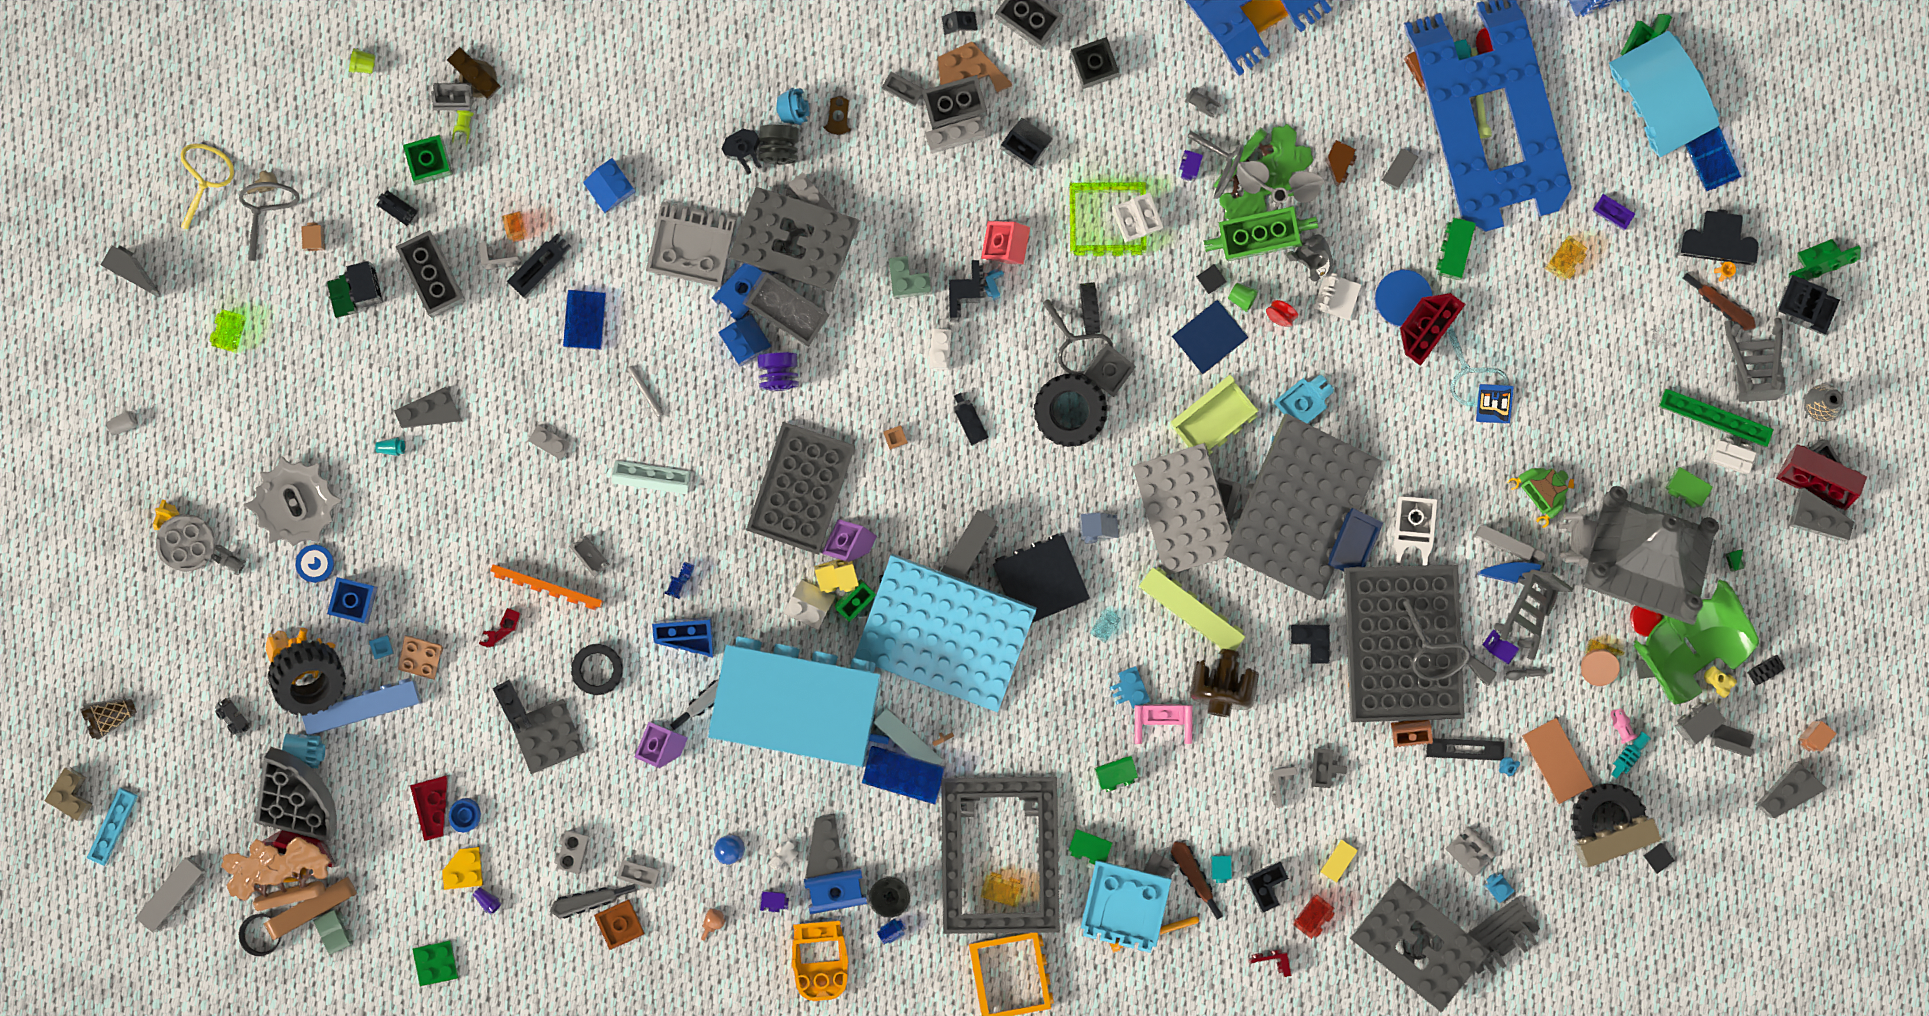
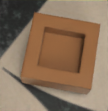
M901 425L883 432L890 450L908 444Z

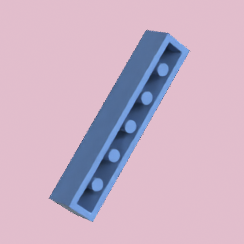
M410 678L398 681L399 685L396 686L391 684L380 686L379 691L373 692V689L361 692L362 695L354 697V694L343 697V701L337 702L333 706H328V709L325 711L321 710L315 715L310 713L307 716H302L307 735H314L421 704L416 681H410Z

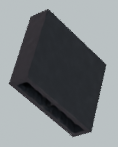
M1059 533L1048 537L1049 541L1042 543L1040 540L1031 544V548L1024 551L1021 548L1013 551V556L1006 558L1004 555L996 558V563L993 564L1005 596L1037 608L1032 623L1090 600L1065 536H1059Z

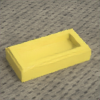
M1340 840L1320 872L1337 883L1358 850Z

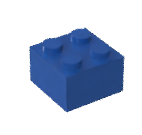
M336 577L327 614L368 624L378 587Z

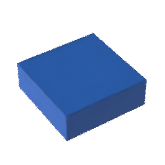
M870 734L869 741L888 745L889 737Z

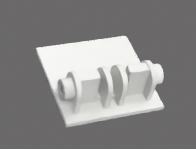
M1327 273L1323 277L1313 309L1350 321L1362 284L1338 277L1339 275L1335 273Z

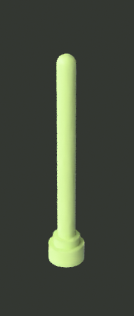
M1471 48L1470 57L1477 56V49ZM1483 94L1475 96L1479 121L1477 128L1480 139L1492 136L1491 128L1486 123Z

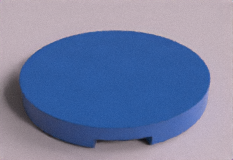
M1393 271L1386 275L1377 286L1375 306L1378 313L1389 324L1401 327L1421 298L1432 296V290L1426 279L1414 271Z

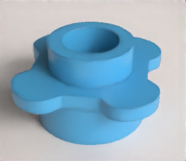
M1505 757L1499 764V772L1501 774L1505 773L1510 777L1516 772L1520 762L1518 760L1514 761L1511 757Z

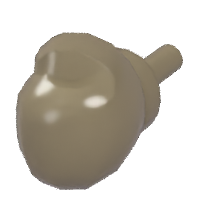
M266 170L261 171L259 179L255 181V183H278L275 174ZM256 187L247 191V194L249 195L257 190L259 193L269 192L277 187Z

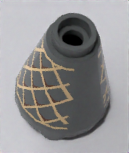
M1816 385L1805 396V412L1816 421H1832L1842 411L1843 396L1831 385Z

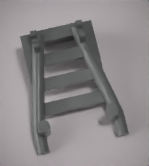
M1774 319L1772 334L1775 335V340L1737 342L1735 337L1739 333L1740 325L1734 324L1732 326L1731 320L1725 321L1726 337L1737 363L1735 370L1739 402L1778 400L1786 391L1781 362L1783 343L1782 319ZM1774 349V355L1742 356L1741 351ZM1773 363V369L1748 370L1746 367L1748 364ZM1772 377V383L1753 384L1751 378Z
M1531 570L1522 574L1525 580H1520V584L1524 585L1505 624L1496 623L1494 629L1502 631L1499 639L1507 641L1509 633L1513 630L1514 622H1517L1534 634L1532 641L1518 640V646L1530 648L1527 658L1535 660L1545 616L1550 615L1558 593L1572 592L1573 588L1553 573ZM1534 583L1538 584V588L1541 591H1536L1532 588ZM1528 596L1540 603L1539 609L1526 601ZM1521 608L1537 619L1536 625L1519 614Z

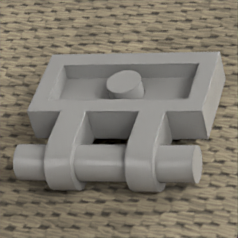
M1468 826L1464 830L1468 837L1464 840L1458 835L1445 849L1474 877L1487 864L1482 857L1486 854L1492 859L1496 853L1491 849L1492 846L1489 843H1485L1479 837L1480 834L1476 830L1473 831ZM1473 841L1481 848L1478 852L1470 846Z

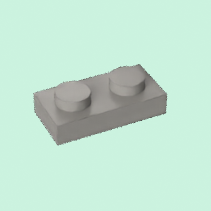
M540 425L536 426L528 440L561 461L571 446L569 442Z
M622 860L617 879L654 889L660 870Z

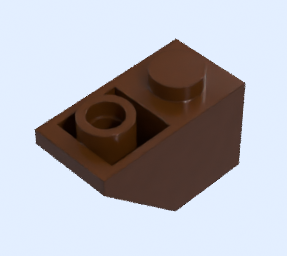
M1335 140L1326 158L1336 186H1339L1341 182L1345 183L1349 175L1346 172L1349 165L1353 166L1357 158L1354 155L1356 149L1338 140Z

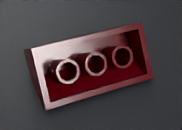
M1796 444L1788 454L1776 479L1797 489L1805 488L1823 501L1846 511L1861 496L1867 476L1844 466L1842 463L1830 460L1822 454L1815 453L1805 446Z

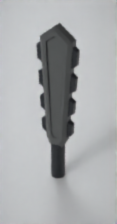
M635 884L618 889L603 887L599 888L597 892L594 890L586 891L584 895L576 893L570 898L567 896L558 897L553 902L550 912L558 918L566 919L572 917L573 913H584L587 908L593 910L598 908L599 904H610L611 900L618 896L636 892Z

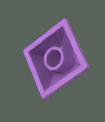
M838 519L821 553L850 562L868 554L877 536L863 526Z
M648 722L634 757L652 766L661 768L681 756L688 737Z

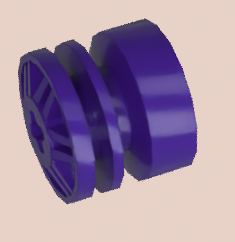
M780 352L757 356L758 369L767 370L766 374L759 375V380H767V382L759 383V389L787 391L799 387V381L790 380L799 377L798 373L790 372V369L798 367L797 353Z

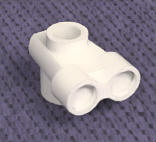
M787 841L785 844L781 842L775 850L777 852L776 856L770 860L768 865L774 870H779L784 861L790 864L799 852L794 849L795 845L790 841Z

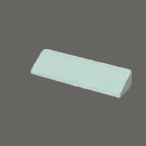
M615 460L612 483L688 494L691 471Z
M887 708L873 722L929 774L943 761Z

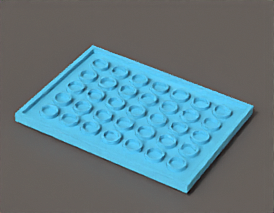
M891 554L854 659L874 662L876 664L875 667L998 712L1037 608Z

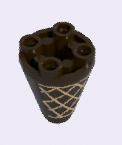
M126 698L86 703L80 709L83 719L85 721L88 720L90 723L87 729L91 738H96V740H100L133 717V714L137 713L132 699L127 700Z

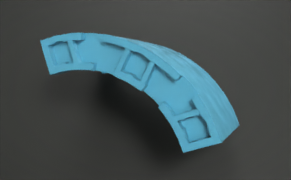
M1670 31L1609 62L1612 77L1625 93L1629 92L1632 96L1633 101H1631V104L1638 117L1643 116L1647 125L1644 127L1650 147L1659 157L1720 126L1718 121L1720 115L1716 107H1714L1705 87L1702 72L1695 68L1681 46L1678 36H1673Z

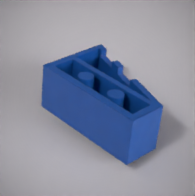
M711 617L661 620L652 623L653 641L655 644L682 649L711 658L714 657Z

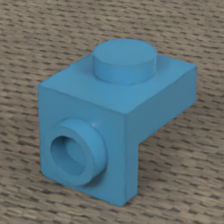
M998 269L988 272V276L985 277L987 286L984 289L987 296L992 297L993 300L1000 298V293L994 280L1004 276L1003 270L998 272Z

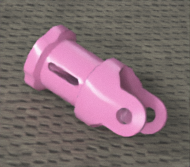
M1621 708L1612 710L1610 715L1614 728L1618 730L1622 738L1621 743L1623 744L1637 738L1638 736L1634 734L1630 725L1631 721L1626 716L1624 710Z

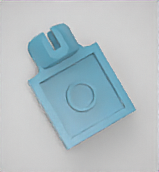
M1318 375L1310 382L1302 378L1276 399L1274 404L1283 415L1289 414L1308 424L1327 408L1324 401L1333 393L1334 389L1330 383L1322 390L1319 388L1327 381L1323 375Z

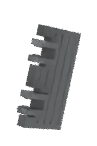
M1516 897L1467 934L1490 951L1482 962L1494 976L1497 974L1496 969L1487 958L1493 955L1499 966L1504 969L1506 964L1496 950L1502 956L1506 955L1516 947L1511 940L1514 939L1524 953L1527 952V946L1518 935L1524 932L1530 943L1535 946L1538 942L1527 927H1529L1532 933L1537 932L1540 927L1518 897ZM1480 964L1475 971L1479 975L1485 969Z

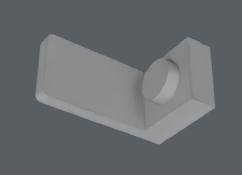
M487 242L478 243L481 265L483 268L487 267V270H496L501 265H506L507 268L516 267L517 263H521L519 256L490 260V258H493L492 246L489 247Z
M1296 767L1272 770V774H1269L1270 786L1274 785L1275 793H1272L1273 805H1277V808H1283L1278 777H1281V780L1293 779V775H1297Z

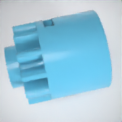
M285 734L282 750L301 759L311 768L318 769L320 761H324L325 744H322L321 736Z

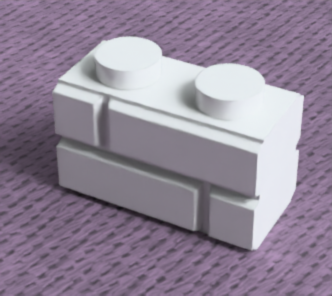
M932 328L929 369H949L951 330Z
M1723 437L1722 440H1717L1710 463L1745 475L1749 474L1756 451H1753L1752 447L1746 444H1741V446L1733 444L1734 441L1729 438Z

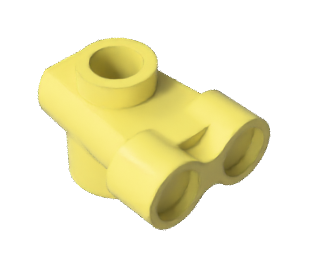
M1712 666L1704 673L1705 682L1712 684L1717 689L1716 693L1722 698H1726L1730 693V689L1737 683L1733 676L1730 674L1726 675L1715 666Z

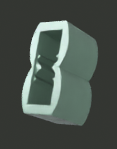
M336 909L313 920L329 955L353 944L352 940H354L350 929L346 930L344 926L346 921L341 911L338 912Z

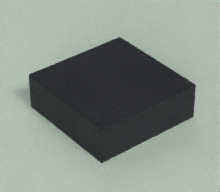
M1215 264L1196 276L1208 295L1227 282Z
M1662 843L1643 855L1656 874L1675 861Z

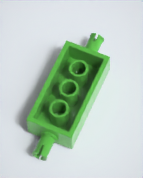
M1292 206L1218 222L1221 235L1219 238L1204 240L1205 251L1223 248L1225 259L1230 262L1303 246L1302 231L1318 229L1319 225L1315 223L1318 220L1316 216L1300 220L1297 217L1296 208Z

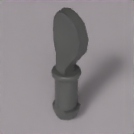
M1544 668L1512 670L1506 673V678L1516 681L1524 676L1526 678L1544 677L1547 671Z

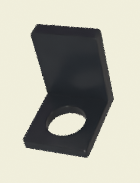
M954 11L942 16L944 35L958 30H978L975 12ZM949 18L952 20V27L950 29L947 26Z

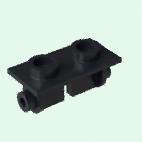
M388 190L384 194L381 193L378 197L379 202L376 205L407 227L418 213L416 209Z
M225 698L216 704V715L220 720L224 719L228 724L227 729L232 735H236L239 738L242 731L245 733L250 729L248 726L249 722L242 714L234 716L239 710L231 700Z

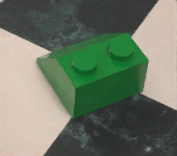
M1127 756L1094 768L1101 790L1105 789L1106 793L1117 789L1116 785L1124 783V786L1135 783L1134 779L1138 778L1132 756Z

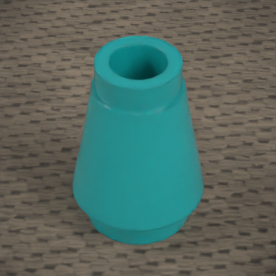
M399 437L376 442L375 449L377 453L400 456V454L405 453V441Z

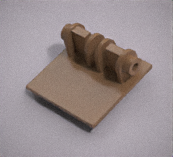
M405 635L398 670L435 680L440 654H442L444 647L440 644Z

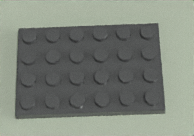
M782 422L746 531L819 555L856 446Z

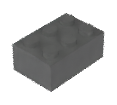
M1004 0L995 12V19L1039 50L1043 49L1062 23L1064 15L1043 0Z
M977 75L922 90L932 130L978 116L980 118L988 116Z

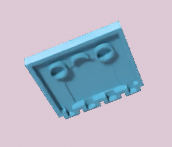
M1096 860L1081 924V929H1084L1083 936L1097 939L1098 933H1101V941L1115 944L1116 939L1120 938V946L1134 949L1137 942L1139 943L1138 950L1151 953L1152 947L1157 946L1172 878Z

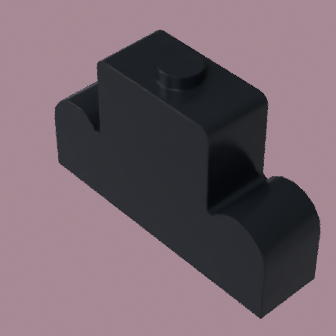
M1718 209L1717 212L1706 211L1701 215L1699 231L1689 229L1682 233L1679 238L1677 255L1753 266L1757 263L1759 243L1751 236L1741 239L1742 215L1729 214L1728 210Z

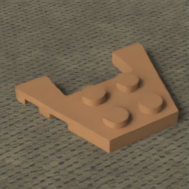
M972 41L938 57L941 85L977 75L978 80L989 76L997 93L1012 86L1011 81Z

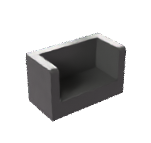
M1218 478L1217 483L1229 522H1231L1241 484Z

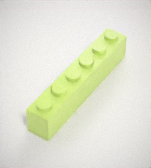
M1152 568L1138 587L1219 648L1230 650L1238 648L1245 638L1243 635L1244 631L1236 625L1234 627L1227 623L1228 619L1220 613L1217 616L1212 612L1213 608L1206 602L1201 604L1196 600L1198 596L1190 590L1185 592L1181 589V583L1175 579L1171 581L1165 577L1167 573L1161 568Z

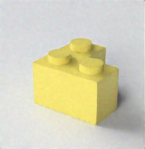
M837 559L814 566L821 592H832L836 590V587H839L840 591L849 592L856 589V586H859L853 561L846 562Z

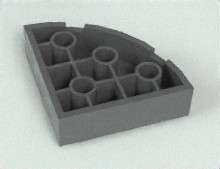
M271 746L263 759L255 823L331 841L337 830V814L334 801L327 786L319 775L301 759Z

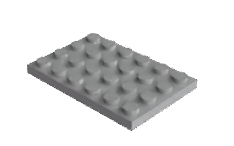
M1206 443L1132 466L1161 564L1167 575L1226 558L1224 554L1233 533Z

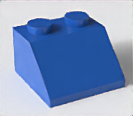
M613 158L596 168L583 182L604 213H607L636 192Z
M752 314L733 322L718 332L739 367L772 347Z

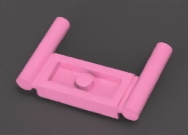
M1135 705L1134 743L1142 744V725L1185 724V744H1192L1193 705Z

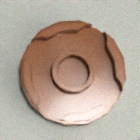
M1593 649L1581 661L1582 676L1585 681L1595 686H1605L1613 682L1620 670L1619 661L1615 654L1607 649Z

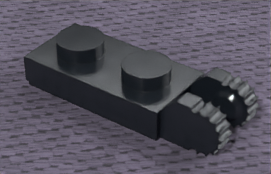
M510 680L492 688L508 721L511 722L517 734L521 731L515 721L516 718L521 716L527 728L532 726L526 715L527 712Z

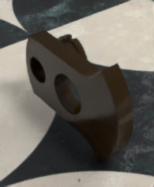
M841 95L830 98L828 123L823 126L827 132L834 135H842L851 130L847 124L848 99ZM836 100H843V104L838 105L836 103ZM837 110L844 114V118L841 121H836L833 118V113Z

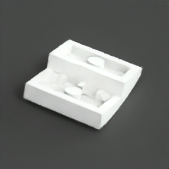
M1151 193L1132 198L1130 201L1112 207L1125 243L1163 229Z

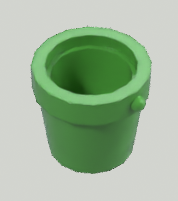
M1236 283L1229 294L1228 300L1236 304L1243 311L1248 312L1259 291L1255 288L1252 289Z

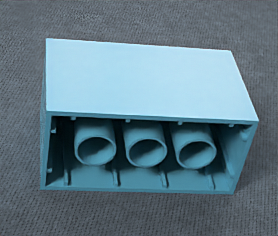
M739 636L736 638L735 646H725L708 738L859 767L865 766L882 678L880 674L874 673L876 665L874 662L852 658L850 668L836 666L838 659L836 655L813 651L812 661L798 659L800 649L781 644H775L774 652L771 654L761 652L762 642L759 640Z

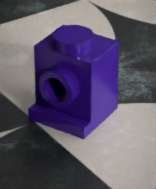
M1185 150L1183 157H1186V159H1182L1179 170H1182L1181 179L1187 181L1196 180L1203 155Z
M762 891L760 911H765V907L769 908V912L780 913V909H788L789 898H786V893Z

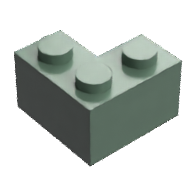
M908 256L888 258L893 299L931 294L929 273L910 275Z

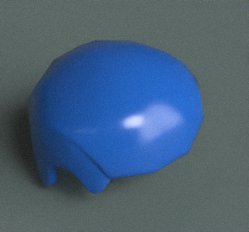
M732 834L721 837L714 846L716 859L726 865L741 860L745 852L744 842L739 836Z

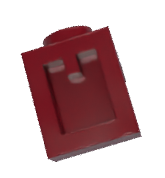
M1282 949L1270 951L1271 955L1263 956V953L1252 954V958L1248 959V963L1251 964L1279 958V962H1276L1278 973H1282L1283 977L1292 976L1287 952H1282Z

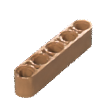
M346 877L326 888L323 894L306 899L264 923V926L274 941L358 893L349 877Z

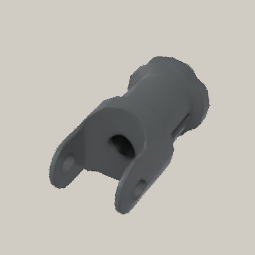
M1194 87L1185 100V103H1191L1200 112L1214 118V114L1206 109V105L1213 104L1216 107H1221L1217 101L1209 96L1205 97L1200 94Z
M216 545L215 549L222 554V558L212 554L211 559L221 566H226L233 570L235 575H239L247 562L234 556L233 552L222 545Z

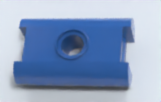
M743 263L711 299L718 305L720 303L725 305L732 312L730 316L735 321L740 320L750 309L742 303L762 274V271L757 267ZM742 285L748 286L746 293L739 292V288Z
M861 868L804 879L805 889L809 888L812 904L809 905L810 915L867 904L866 894L862 895L859 879L862 878ZM834 887L841 890V893L837 896L832 895L830 892Z

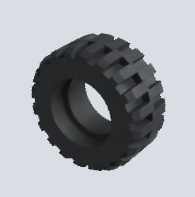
M1069 373L1050 379L1041 387L1040 392L1037 393L1035 398L1036 402L1033 410H1035L1034 419L1038 424L1037 427L1044 434L1045 438L1057 445L1076 447L1088 443L1097 437L1107 421L1108 405L1105 394H1103L1101 387L1094 380L1081 374ZM1066 392L1078 393L1088 403V417L1082 425L1076 428H1066L1060 425L1053 414V406L1056 399Z
M305 640L299 644H296V642L292 643L289 648H283L281 654H277L273 658L274 662L270 663L267 678L274 699L283 710L289 711L294 715L298 713L301 716H307L310 713L315 715L318 714V711L327 710L328 706H333L337 702L336 699L341 697L343 694L342 690L346 686V674L339 656L333 648H329V645L325 643L320 644L319 641L312 640L308 642V640ZM304 672H322L319 678L310 684H292L293 680Z
M1599 784L1587 789L1584 794L1578 797L1577 803H1574L1572 807L1574 811L1570 817V820L1573 822L1571 829L1575 832L1574 837L1576 840L1586 836L1595 837L1596 832L1592 825V816L1595 809L1606 802L1616 803L1622 807L1629 824L1633 822L1632 819L1635 817L1646 816L1645 811L1647 809L1645 805H1642L1641 798L1635 795L1631 789L1618 784Z

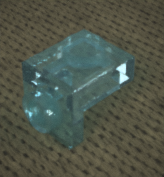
M1105 609L1093 626L1090 634L1106 643L1121 618L1115 612Z

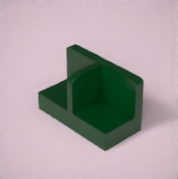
M345 274L339 275L338 279L327 281L330 294L328 298L332 303L334 316L340 318L358 313L356 304L350 299L349 290H351V285L346 282Z

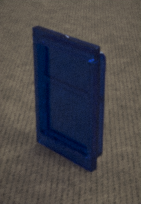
M1719 126L1684 144L1706 192L1742 177Z

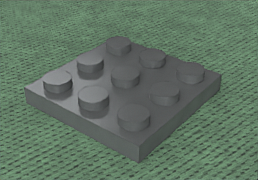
M564 699L527 713L526 715L532 725L529 728L525 726L521 716L515 719L521 732L517 734L514 728L513 731L531 774L585 753Z

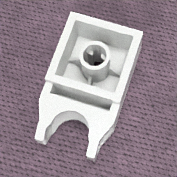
M1398 496L1394 533L1397 563H1401V557L1407 547L1416 546L1421 551L1422 565H1427L1428 556L1433 548L1437 499ZM1414 511L1421 515V520H1418V522H1414L1410 518Z

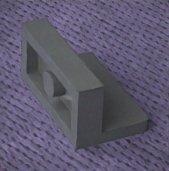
M1722 724L1715 729L1710 745L1751 757L1753 749L1750 748L1754 735Z

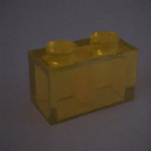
M1568 235L1544 269L1561 281L1567 278L1570 280L1576 272L1574 269L1576 264H1581L1586 258L1587 254H1585V251L1588 248Z
M991 872V875H986L980 897L1017 908L1024 885L1020 884L1021 880L1010 877L1009 880L1002 879V874Z

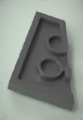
M447 387L394 410L402 429L463 422Z
M835 815L815 818L805 878L844 872Z

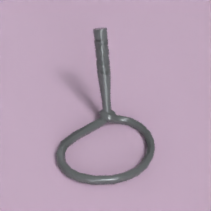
M1190 131L1188 138L1226 158V167L1214 193V198L1218 199L1225 191L1238 166L1244 145L1239 144L1232 153L1228 154L1212 142ZM1236 156L1232 165V158Z
M259 182L248 185L241 190L239 201L243 206L251 209L253 213L248 261H256L258 215L261 214V211L291 208L300 201L299 193L290 186L274 182ZM256 187H277L293 193L295 199L289 203L256 207L247 203L243 196L247 191Z
M1047 299L1043 302L1055 323L1066 336V341L1058 352V362L1067 373L1083 375L1084 372L1071 370L1063 363V351L1073 341L1102 338L1113 348L1111 339L1104 334L1092 333L1074 336L1073 333L1068 331L1050 300Z
M1404 601L1403 604L1408 611L1412 624L1423 643L1422 649L1415 654L1412 661L1414 672L1420 678L1432 681L1445 679L1460 671L1470 659V651L1467 646L1460 642L1431 644L1425 637L1411 601ZM1457 647L1465 652L1464 660L1456 668L1445 674L1429 676L1421 673L1417 668L1419 657L1428 649Z

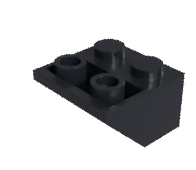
M1021 118L1000 145V149L1032 170L1053 138Z

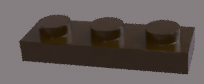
M460 46L447 59V62L469 83H472L487 100L501 88Z

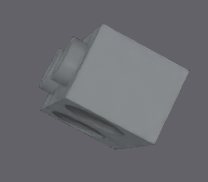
M568 830L565 831V834L562 833L559 845H562L560 853H556L554 864H557L556 869L580 874L590 836ZM571 837L578 839L579 843L576 848H572L569 845ZM566 856H571L574 860L571 867L564 864Z

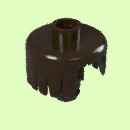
M1221 649L1218 653L1220 654V659H1217L1216 667L1212 669L1210 677V668L1205 666V660L1200 662L1198 660L1195 663L1190 697L1196 702L1209 705L1208 714L1230 718L1231 710H1249L1254 706L1259 673L1251 668H1246L1245 674H1241L1238 683L1240 663L1237 660L1240 658V654L1235 650Z

